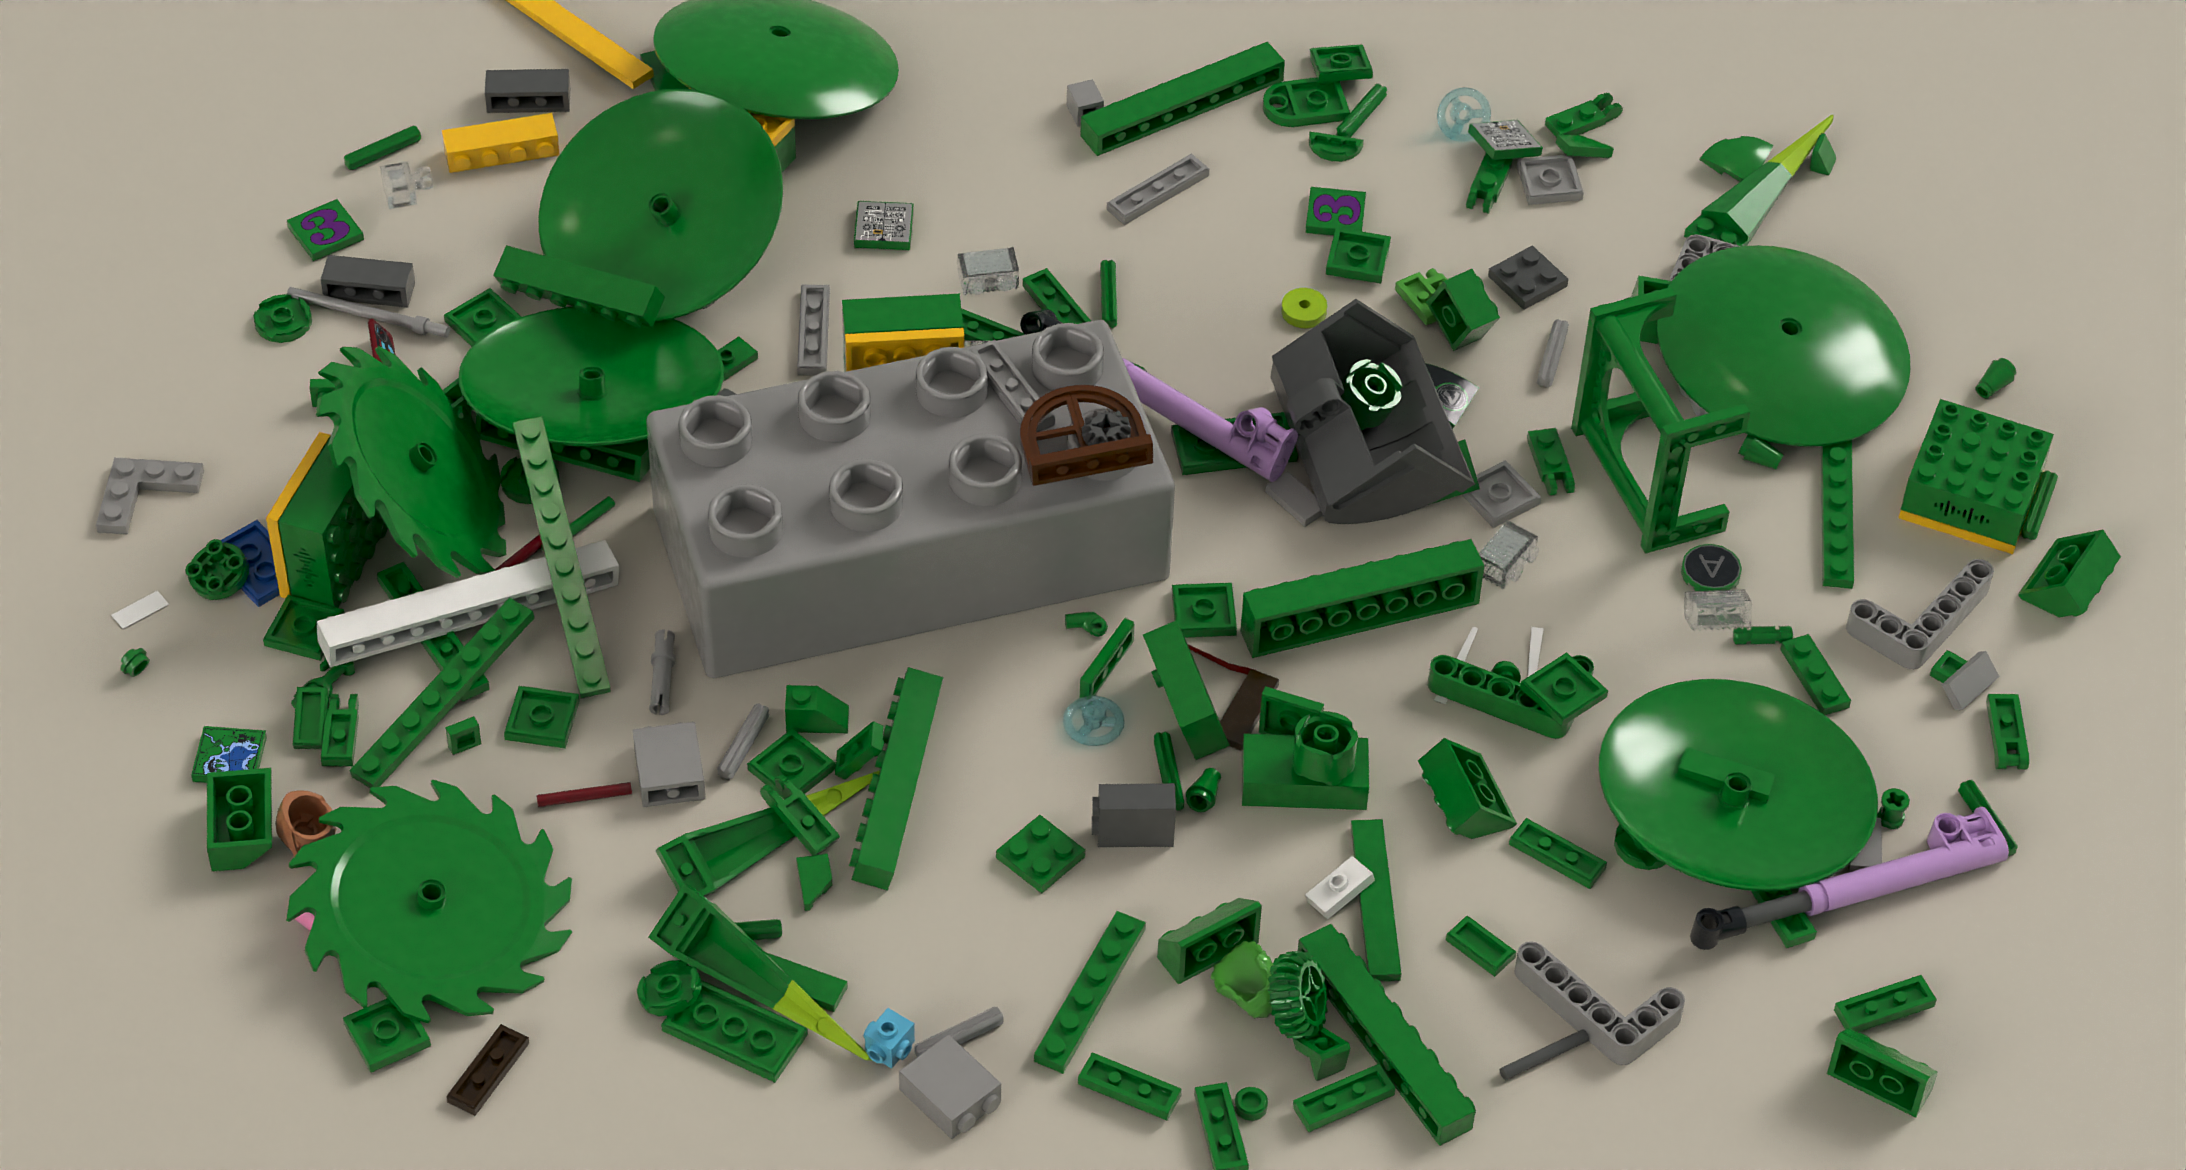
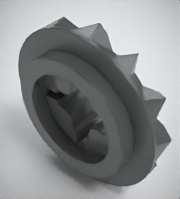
M1108 408L1104 413L1094 411L1092 417H1085L1084 426L1081 427L1082 437L1088 446L1130 438L1131 435L1128 417H1123L1120 411L1112 413ZM1109 424V432H1107V436H1104L1102 429L1104 425Z

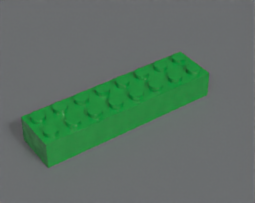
M1472 539L1434 548H1425L1421 551L1405 555H1396L1392 558L1375 562L1370 561L1354 567L1341 568L1320 575H1311L1299 580L1286 581L1265 588H1256L1243 593L1240 632L1251 657L1256 658L1477 605L1480 601L1485 565Z

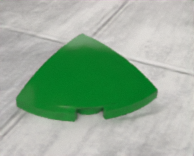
M1741 136L1740 138L1733 139L1725 138L1709 147L1699 160L1722 175L1725 172L1741 182L1764 164L1773 145L1762 139L1750 136Z

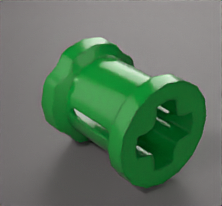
M1891 788L1882 794V807H1880L1877 813V818H1881V826L1889 829H1898L1903 825L1905 820L1904 811L1909 807L1910 799L1901 789Z

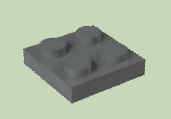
M1533 245L1490 267L1488 277L1523 310L1568 286V278Z

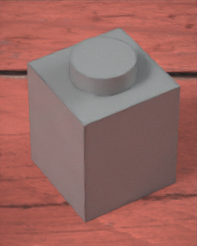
M1093 79L1067 85L1066 105L1077 127H1080L1081 116L1104 107V100Z

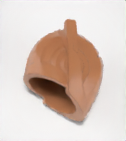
M304 790L291 791L285 795L278 808L275 821L276 833L295 856L302 846L335 835L336 827L319 823V817L331 812L332 808L326 803L324 797L319 794Z

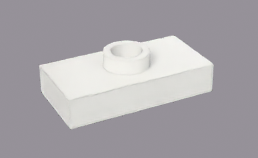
M1351 856L1307 892L1305 896L1310 905L1326 919H1329L1372 884L1375 878L1370 870Z

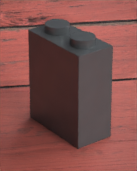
M1175 783L1099 784L1098 797H1092L1091 832L1092 835H1098V847H1174L1176 817Z

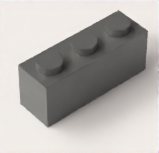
M569 69L486 70L485 101L487 113L570 112L571 88Z
M328 255L320 279L323 295L350 302L406 308L409 306L415 286L413 263Z

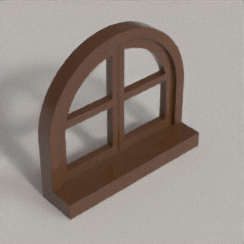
M1072 385L1053 390L1040 397L1029 407L1021 423V447L1033 486L1153 463V441L1151 435L1146 434L1138 410L1127 398L1108 388L1094 385ZM1078 402L1096 403L1114 412L1120 411L1123 417H1128L1131 426L1130 438L1088 446L1082 437L1081 427L1084 426V420ZM1067 404L1073 426L1037 432L1040 422L1047 414ZM1109 424L1104 425V428L1110 427ZM1076 434L1079 443L1078 448L1040 454L1037 441Z

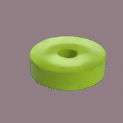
M1311 288L1293 289L1283 297L1282 317L1294 327L1313 328L1325 320L1327 300L1320 292Z

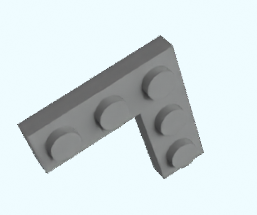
M114 457L96 523L97 532L128 534L139 490L199 493L204 474L203 463Z

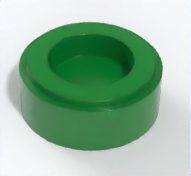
M1245 1087L1236 1094L1234 1108L1239 1117L1244 1120L1255 1121L1261 1119L1266 1114L1268 1098L1261 1089Z

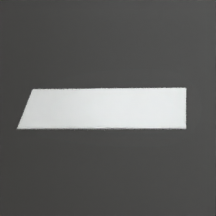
M157 590L111 616L124 629L168 606L169 603Z

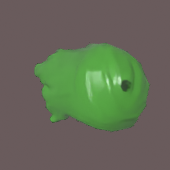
M1243 941L1240 945L1232 948L1231 952L1227 953L1221 962L1214 965L1211 979L1214 981L1217 989L1216 992L1233 1000L1249 1016L1255 1019L1267 1018L1271 1015L1270 994L1267 990L1270 988L1268 978L1271 976L1270 968L1273 966V963L1259 944H1256L1254 941L1249 943Z

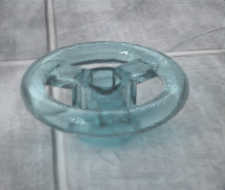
M1468 87L1457 88L1449 92L1440 102L1437 111V120L1441 131L1448 138L1460 142L1475 140L1469 133L1460 134L1464 124L1468 123L1472 118H1482L1481 123L1490 122L1491 109L1486 97L1479 91ZM1471 96L1480 103L1482 109H1472L1467 103L1461 102L1458 97ZM1450 102L1452 104L1450 117L1455 122L1452 130L1445 118L1446 109ZM1462 110H1466V117L1460 119L1459 113Z
M1085 696L1075 700L1067 707L1063 716V725L1067 734L1073 740L1088 746H1100L1112 742L1121 734L1125 723L1120 707L1110 699L1101 696ZM1081 709L1084 725L1077 731L1073 726L1072 718L1074 713ZM1107 709L1113 713L1114 717L1106 716ZM1101 726L1114 727L1103 736H1088L1093 729H1098Z

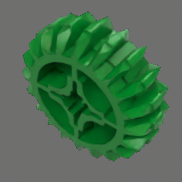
M1290 951L1286 952V954H1280L1278 958H1275L1273 966L1270 968L1271 976L1268 978L1270 988L1267 990L1270 994L1269 1003L1272 1007L1271 1015L1275 1017V1025L1279 1027L1281 1034H1285L1287 1038L1309 1039L1312 1036H1317L1319 1030H1322L1323 1024L1326 1022L1325 1014L1328 1012L1326 1002L1329 1000L1326 997L1327 987H1325V976L1321 973V966L1317 964L1315 956H1311L1309 952Z

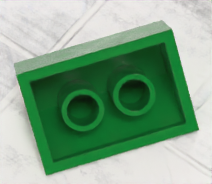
M2103 529L2057 538L2018 595L2022 600L2059 618L2071 615L2079 616L2087 611L2089 603L2100 592L2102 584L2112 574L2121 556Z
M1443 738L1418 760L1423 770L1422 777L1431 786L1435 794L1434 801L1443 810L1447 818L1446 825L1454 834H1461L1470 839H1475L1511 829L1517 825L1481 753Z
M271 768L207 773V852L211 871L244 869L272 848Z
M1237 898L1229 903L1220 904L1214 911L1202 917L1193 918L1188 924L1177 930L1166 932L1158 939L1157 958L1178 985L1221 962L1222 958L1231 952L1232 948L1240 945L1243 941L1248 943L1254 941L1258 944L1262 905L1259 901Z
M1849 1028L1838 1034L1827 1071L1828 1075L1915 1118L1932 1092L1938 1071L1931 1069L1925 1063L1917 1062L1901 1054L1896 1049L1886 1047L1870 1039L1867 1035L1855 1032Z

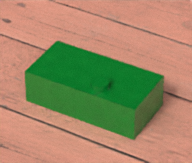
M1177 620L1143 634L1156 667L1155 670L1151 671L1158 688L1164 686L1178 724L1195 760L1230 746Z
M1244 734L1242 749V806L1367 810L1369 794L1368 738H1358L1356 761L1353 771L1343 778L1340 784L1329 786L1324 782L1313 781L1295 773L1293 764L1294 735Z

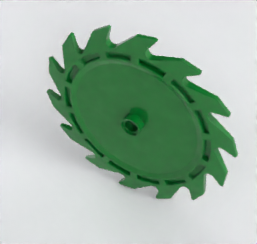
M380 346L376 347L375 351L383 363L360 348L341 347L340 352L353 366L330 362L318 372L320 376L331 381L335 385L336 390L318 398L316 415L317 417L327 416L333 421L334 429L328 444L333 465L337 468L343 461L348 465L355 497L368 518L374 517L376 507L394 540L412 558L418 555L415 547L416 544L440 570L456 578L460 577L461 573L453 560L477 575L495 571L481 554L494 557L506 556V540L501 538L498 533V528L505 525L504 503L498 496L501 484L498 459L495 453L489 460L484 456L478 431L475 429L476 424L465 407L461 406L458 409L457 416L439 383L422 367L417 370L419 380L395 354Z
M431 780L430 783L439 798L436 801L428 800L398 786L370 787L369 793L386 805L385 807H339L319 817V823L338 827L342 831L302 846L289 863L288 867L290 869L310 866L315 868L316 872L290 895L286 921L290 922L306 912L312 913L315 916L304 950L314 972H317L326 956H334L339 963L345 993L363 1008H367L368 1005L367 989L376 987L403 1016L428 1024L431 1022V1018L422 1004L426 1000L433 1001L465 1016L493 1014L494 1008L477 996L478 993H524L543 983L545 980L544 976L524 972L521 967L559 952L572 934L571 929L550 932L545 928L570 902L572 884L571 877L566 878L555 886H549L545 883L546 873L553 853V847L545 830H540L532 844H526L521 840L513 809L498 796L492 795V812L484 814L479 811L457 786L437 780Z

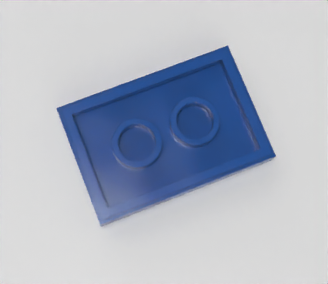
M258 520L221 540L222 542L237 546L246 556L249 563V574L241 589L258 607L280 595L269 533Z

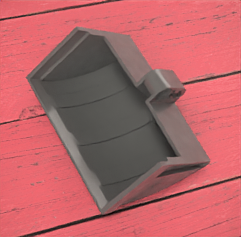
M1353 300L1272 355L1273 364L1270 377L1290 429L1293 428L1298 432L1296 445L1324 519L1328 523L1358 524L1393 518L1423 508L1455 490L1462 493L1475 485L1415 337L1361 301ZM1361 360H1372L1370 363L1378 365L1382 362L1391 367L1399 376L1402 383V388L1400 389L1402 397L1384 423L1377 427L1360 430L1351 406L1341 398V395L1345 392L1341 382L1352 366Z

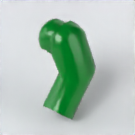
M1095 612L1065 614L1066 629L1082 628L1096 637L1103 636L1107 632V622Z

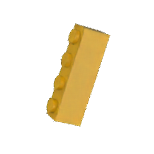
M552 113L442 130L444 152L449 173L560 155L558 134Z

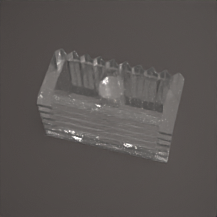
M1014 247L957 254V270L964 295L968 293L971 295L981 294L985 291H1008L1013 288H1019V267Z
M1506 520L1505 524L1503 523L1499 531L1494 534L1493 538L1487 542L1486 546L1479 553L1485 565L1483 578L1486 581L1490 580L1491 583H1495L1496 586H1500L1502 589L1511 580L1516 582L1523 572V566L1527 562L1533 563L1539 553V548L1537 547L1538 536Z
M1745 589L1685 592L1684 617L1693 631L1696 629L1701 631L1703 628L1705 630L1708 628L1711 630L1714 628L1725 630L1726 628L1731 629L1733 627L1735 629L1738 627L1749 629L1751 627L1752 600H1750Z

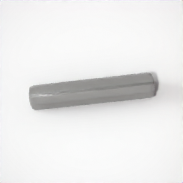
M1557 319L1553 322L1538 374L1537 383L1539 386L1547 388L1552 386L1568 332L1569 324L1567 321Z
M761 704L753 706L717 767L720 777H724L727 780L734 777L769 717L768 707Z
M992 1007L915 1044L914 1052L917 1057L948 1034L958 1044H962L1002 1025L1004 1022L1003 1014L998 1007Z

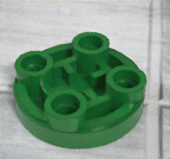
M213 539L187 564L185 572L191 586L198 595L209 600H221L232 596L241 589L249 574V563L240 548L231 543Z

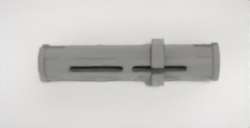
M665 629L655 633V652L652 653L651 657L653 679L649 710L655 715L657 714V706L659 704V715L669 712L671 669L675 665V655L673 654L675 634L668 630L667 639L664 640Z

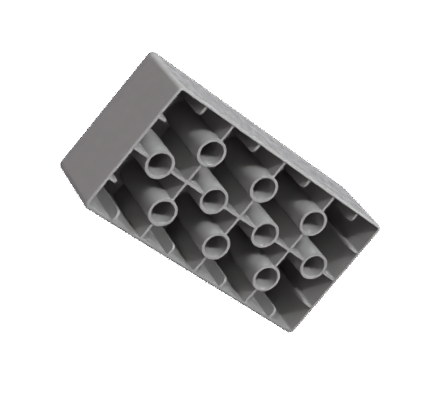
M1104 320L1080 324L1062 323L1048 327L1041 332L998 340L997 343L1039 397L1066 386L1094 385L1108 388L1127 398L1138 410L1146 434L1151 435L1153 441L1152 464L1033 486L1021 447V425L988 383V371L983 360L970 351V349L982 344L964 348L943 347L929 352L925 356L847 372L827 371L812 376L808 380L730 396H705L687 405L649 413L646 420L653 510L706 675L710 678L724 677L1167 579L1170 575L1175 483L1109 325ZM1078 402L1084 423L1085 417H1092L1094 411L1104 413L1107 407L1096 403ZM1067 404L1051 411L1055 417V425L1041 431L1073 426ZM1110 427L1102 429L1104 436H1107ZM1076 434L1037 441L1040 454L1079 447Z

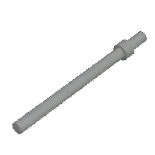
M289 287L287 294L292 295V298L298 300L301 298L306 303L410 328L414 333L422 335L430 333L446 338L450 333L449 326L430 322V319L426 317L416 316L414 318L294 287Z

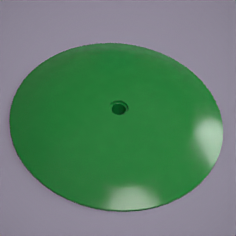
M688 0L673 7L664 14L655 27L653 36L654 49L661 64L674 78L686 87L716 94L738 104L747 112L770 117L824 119L850 115L870 108L882 101L893 90L898 79L899 68L897 58L883 37L857 18L813 0Z
M664 89L624 100L603 111L587 123L570 140L554 163L543 189L538 216L539 237L544 256L656 285L665 296V299L655 322L674 319L700 310L717 301L737 286L756 266L773 238L783 201V175L777 151L769 135L749 112L738 104L716 94L693 89Z
M1776 246L1733 247L1699 258L1679 272L1668 286V288L1672 287L1677 295L1673 316L1657 320V337L1662 357L1670 373L1685 393L1708 413L1745 404L1750 411L1745 434L1766 441L1792 446L1811 447L1839 444L1859 438L1879 427L1894 413L1905 395L1911 370L1910 354L1903 330L1896 317L1883 300L1865 283L1827 260L1805 252Z
M574 306L537 312L497 327L483 336L469 349L463 358L459 370V388L468 406L482 419L499 429L514 434L512 422L542 416L548 442L569 446L615 445L647 439L646 419L649 413L687 405L705 396H715L721 391L724 382V366L718 350L704 335L687 324L676 319L657 321L652 328L641 325V328H636L622 320L616 319V321L605 319L596 312L591 311V314L582 313L575 309Z
M1698 679L1660 687L1637 698L1618 714L1608 728L1600 749L1598 767L1600 785L1611 812L1622 828L1644 850L1658 860L1688 876L1711 884L1749 891H1778L1817 883L1844 869L1860 854L1870 839L1876 823L1878 794L1875 780L1867 761L1856 744L1838 725L1812 706L1788 694L1765 686L1736 680ZM1689 747L1776 774L1767 803L1749 797L1752 780L1743 772L1733 771L1725 776L1722 788L1677 774L1685 748ZM1732 785H1739L1742 787V790H1734Z

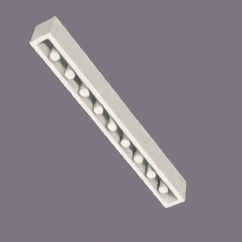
M606 540L575 548L587 594L618 585L619 564ZM545 557L533 559L511 567H504L486 574L444 584L440 587L327 617L317 621L318 643L329 666L334 667L446 635L451 631L456 632L484 624L509 597L531 610L554 604L556 599Z

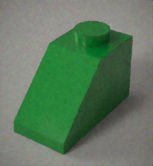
M786 685V733L794 729L797 733L848 734L849 705L819 686Z

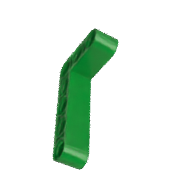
M1438 655L1431 660L1427 685L1430 691L1436 695L1553 739L1564 737L1574 721L1573 719L1561 727L1520 688L1521 683L1447 655ZM1582 655L1572 657L1593 676L1594 664L1591 659Z

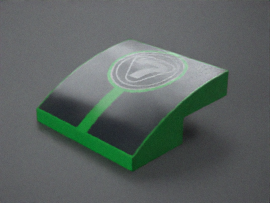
M1425 363L1453 429L1479 387L1449 370Z

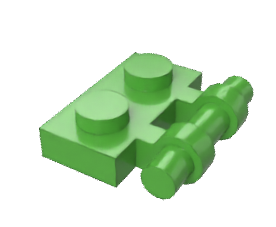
M1434 268L1427 271V279L1418 272L1397 281L1395 284V291L1426 326L1436 322L1426 302L1442 282L1447 280L1442 273H1438Z

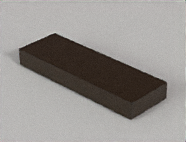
M1254 669L1249 671L1220 721L1230 747L1240 751L1243 749L1244 734H1251L1260 719L1262 692L1265 686L1277 689L1279 686L1278 678Z
M500 1024L446 1096L447 1103L476 1116L529 1045V1037Z

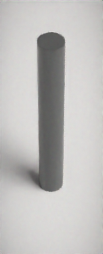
M1584 1029L1500 1068V1074L1504 1080L1516 1076L1589 1041L1588 1034Z

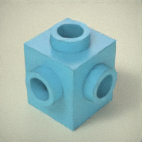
M887 1008L876 1022H870L865 1029L863 1037L865 1038V1051L869 1058L876 1063H883L891 1069L900 1059L904 1060L909 1055L912 1044L915 1042V1023Z

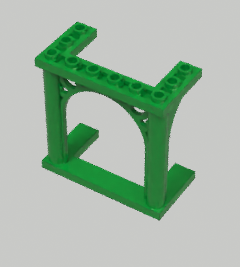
M1672 287L1590 308L1571 426L1576 437L1580 435L1586 437L1642 532L1640 546L1645 554L1726 531L1730 512L1725 504L1678 516L1691 447L1746 433L1750 415L1747 406L1741 404L1684 420L1649 364L1641 348L1640 333L1645 323L1673 316L1677 295ZM1613 368L1623 371L1634 389V393L1608 399ZM1651 417L1661 434L1649 500H1647L1627 467L1621 450V442L1627 429L1636 420Z

